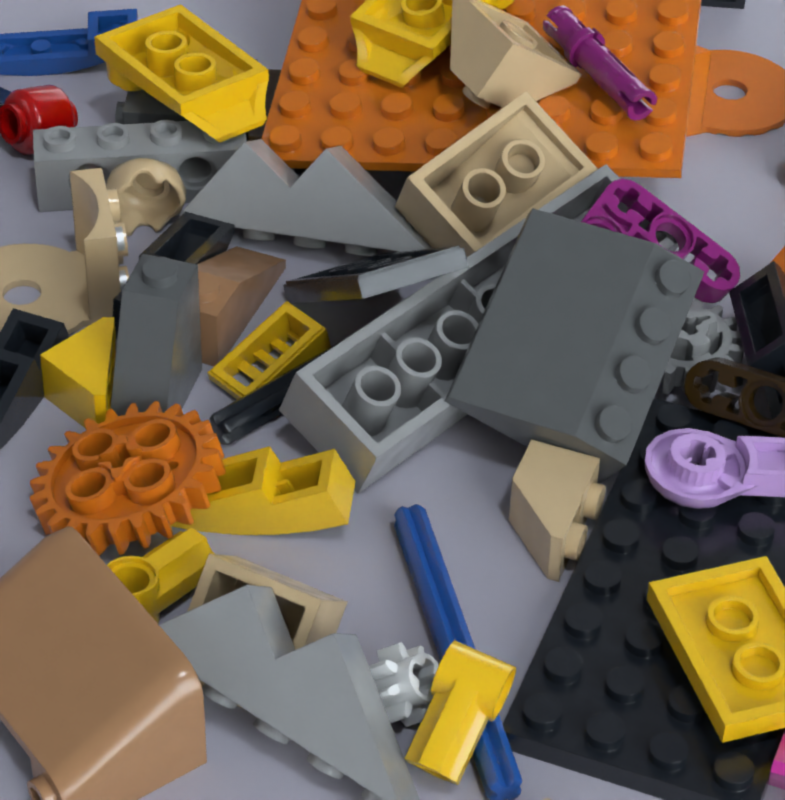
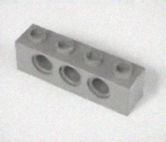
M160 120L155 123L139 124L108 123L102 126L70 128L55 126L49 129L33 130L34 168L39 212L73 210L70 171L102 168L106 184L111 171L117 165L136 158L155 159L174 167L179 173L186 189L185 203H190L239 147L247 141L246 132L219 143L190 121Z

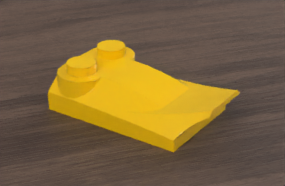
M366 0L350 16L357 46L356 66L366 74L398 87H404L416 74L451 45L452 0ZM481 0L500 10L514 2V0Z
M181 4L94 36L96 55L106 62L107 78L112 84L125 91L144 90L219 143L264 125L267 120L265 101L269 81L268 69Z

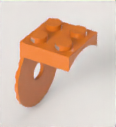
M696 46L686 137L706 132L725 134L731 137H741L747 134L755 136L764 134L771 129H778L784 125L785 69L766 58L752 53L736 50H708L701 46ZM731 85L742 89L746 95L740 99H725L716 95L713 90L719 86Z

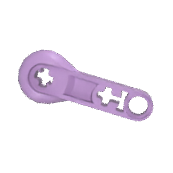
M698 429L669 430L656 436L646 448L645 470L653 487L664 498L680 506L690 508L715 507L739 495L785 497V438L737 436V440L733 441L712 432Z

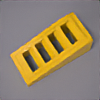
M286 301L208 371V377L212 382L238 400L330 348L327 329ZM292 339L295 343L290 347L286 342ZM276 350L281 356L275 359L269 353ZM259 361L267 369L261 372L251 364ZM242 372L253 381L246 387L233 376Z

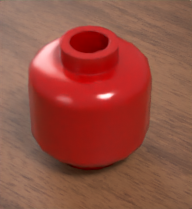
M54 85L14 90L7 96L4 105L0 108L1 136L16 151L23 155L34 154L33 130L49 129L55 126L70 128L76 127L78 123V113L75 105L62 89Z

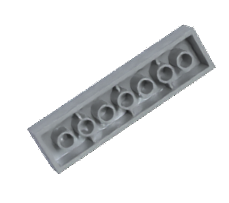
M605 164L538 210L581 222L606 187L614 180L621 178ZM619 202L617 207L626 213L628 207L624 203ZM525 219L468 256V268L438 276L295 373L279 411L318 452L331 449L337 451L356 481L354 490L357 494L468 415L445 402V398ZM644 219L639 226L645 229L650 222ZM656 231V238L663 248L675 252L678 247L676 239L665 231Z

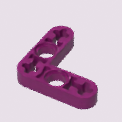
M622 178L611 182L581 220L583 223L653 242L659 246L661 245L656 238V231H665L671 234L678 243L679 251L670 252L682 259H685L690 253L693 254L695 257L690 263L705 271L695 294V298L702 302H720L739 282L740 267L736 259L727 250L640 184L632 180ZM619 202L624 203L628 207L626 213L617 207ZM644 219L650 222L645 229L639 226ZM709 269L716 274L714 280L707 276Z

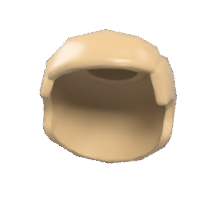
M136 158L123 162L111 171L106 182V189H117L121 220L114 222V224L124 222L126 236H131L139 226H150L155 232H159L171 217L180 214L186 201V189L177 170L168 163L155 159Z

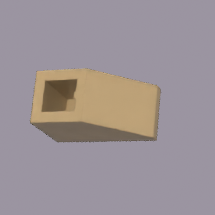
M531 439L512 478L509 522L546 578L559 582L569 559L578 561L583 552L588 532V526L585 523L587 518L597 520L604 502L606 486L597 483L600 458Z

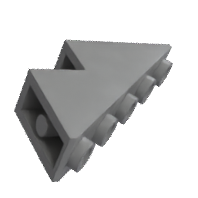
M262 139L246 141L179 214L181 216L183 213L189 212L234 224L235 228L243 229L244 238L253 240L273 241L275 240L276 233L294 236L293 244L301 247L325 248L326 241L344 243L345 252L355 255L374 256L377 255V249L402 252L432 248L396 209L397 201L342 146L326 148L299 177Z
M245 585L159 625L190 661L199 680L204 682L202 690L203 694L208 698L230 709H235L237 705L241 706L257 717L253 725L261 733L284 744H288L290 739L310 752L307 761L319 771L336 779H342L343 775H346L363 786L364 790L361 796L365 800H420L356 634L333 633L295 650L272 587Z

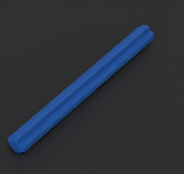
M414 504L409 508L401 506L394 514L396 519L394 528L441 662L446 650L454 640L474 649L475 646L426 509L419 504ZM498 714L493 722L488 720L473 752V758L487 798L490 800H514L521 794L520 785L522 784V777L500 715Z

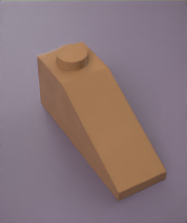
M236 246L197 264L202 363L215 366L230 352L286 269L285 259Z

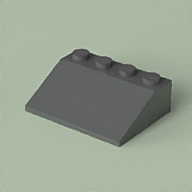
M533 208L525 219L445 398V402L528 447L532 439L600 458L597 483H602L627 466L705 271L656 243Z

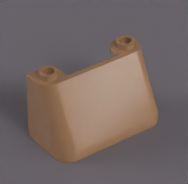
M67 526L43 538L0 578V720L30 757L33 779L27 781V789L31 800H138L207 763L202 686L192 664L184 653L79 532L73 527Z

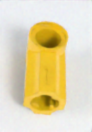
M191 527L185 532L179 531L172 538L167 539L142 557L132 555L119 557L110 561L107 566L159 625L160 612L197 587L208 555L215 553L211 550L207 538Z
M454 640L446 650L436 671L431 687L433 698L404 759L428 774L459 785L488 720L493 722L507 699L515 678L516 667Z

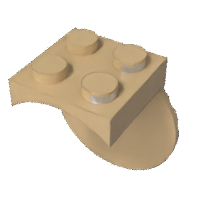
M102 168L70 171L76 251L69 252L62 248L44 244L24 243L0 247V332L13 308L62 322L69 335L91 325L102 317H112L113 299L122 291L129 279L127 266L119 267V264H123V256H128V244L124 222L114 224V222L121 220L117 189H106ZM19 286L33 287L41 293L37 300L24 305L12 304L4 299V295L10 289Z

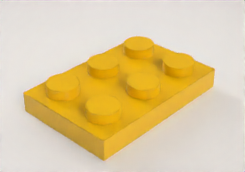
M759 557L649 582L647 601L721 742H729L785 728V587L768 557Z

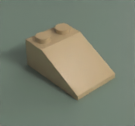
M525 91L408 176L395 207L432 248L459 245L460 248L464 247L467 258L525 219L533 208L540 209L598 170V168L532 96Z

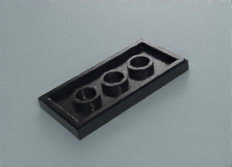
M459 245L383 253L286 281L283 287L289 303L364 299L465 269L469 265L464 247L460 248Z

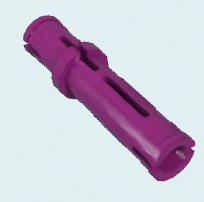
M565 5L557 6L548 12L546 16L558 28H555L549 21L544 20L543 30L564 49V56L567 61L576 68L577 66L583 68L625 111L630 119L641 120L647 117L653 109L641 98L644 97L651 105H656V94L647 88L605 46V39L602 34L595 28L586 27L573 14L572 10Z

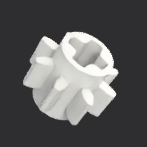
M400 642L377 650L379 662L369 665L390 723L401 720L405 727L420 723L433 698L431 687L439 667L438 662L431 655L424 653V647L421 645L406 650V647Z

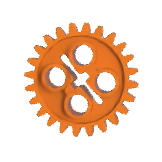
M154 401L145 412H139L136 403H131L125 415L117 416L116 412L111 408L107 410L104 422L98 424L90 418L85 419L86 431L81 434L66 431L64 433L68 442L66 446H50L47 450L52 460L37 463L36 468L40 477L30 480V485L34 492L30 496V501L46 535L70 526L79 532L99 556L110 544H115L119 555H123L132 541L138 540L140 545L147 549L150 547L151 535L160 533L162 536L170 539L173 537L171 525L175 522L187 525L193 524L194 520L190 510L192 508L208 509L211 505L207 493L219 492L221 490L218 477L226 474L222 461L225 456L210 421H201L196 410L183 414L180 404L176 403L163 413L159 401Z

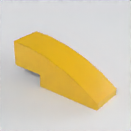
M268 446L223 458L222 461L226 474L218 477L221 490L219 492L207 493L211 506L208 509L192 508L190 512L194 520L193 524L187 525L175 522L171 527L187 530L192 527L200 532L231 535H279L311 532L347 525L356 481L335 449L280 462L272 448Z

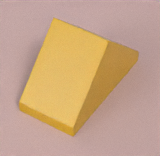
M102 317L40 354L44 397L85 429V419L90 418L98 424L104 422L106 412L111 407L117 347L115 317Z

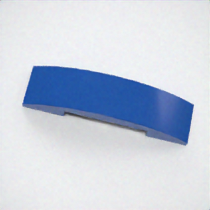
M137 9L88 12V28L0 34V74L13 76L53 75L78 71L104 63L105 61L96 55L94 36L137 21Z

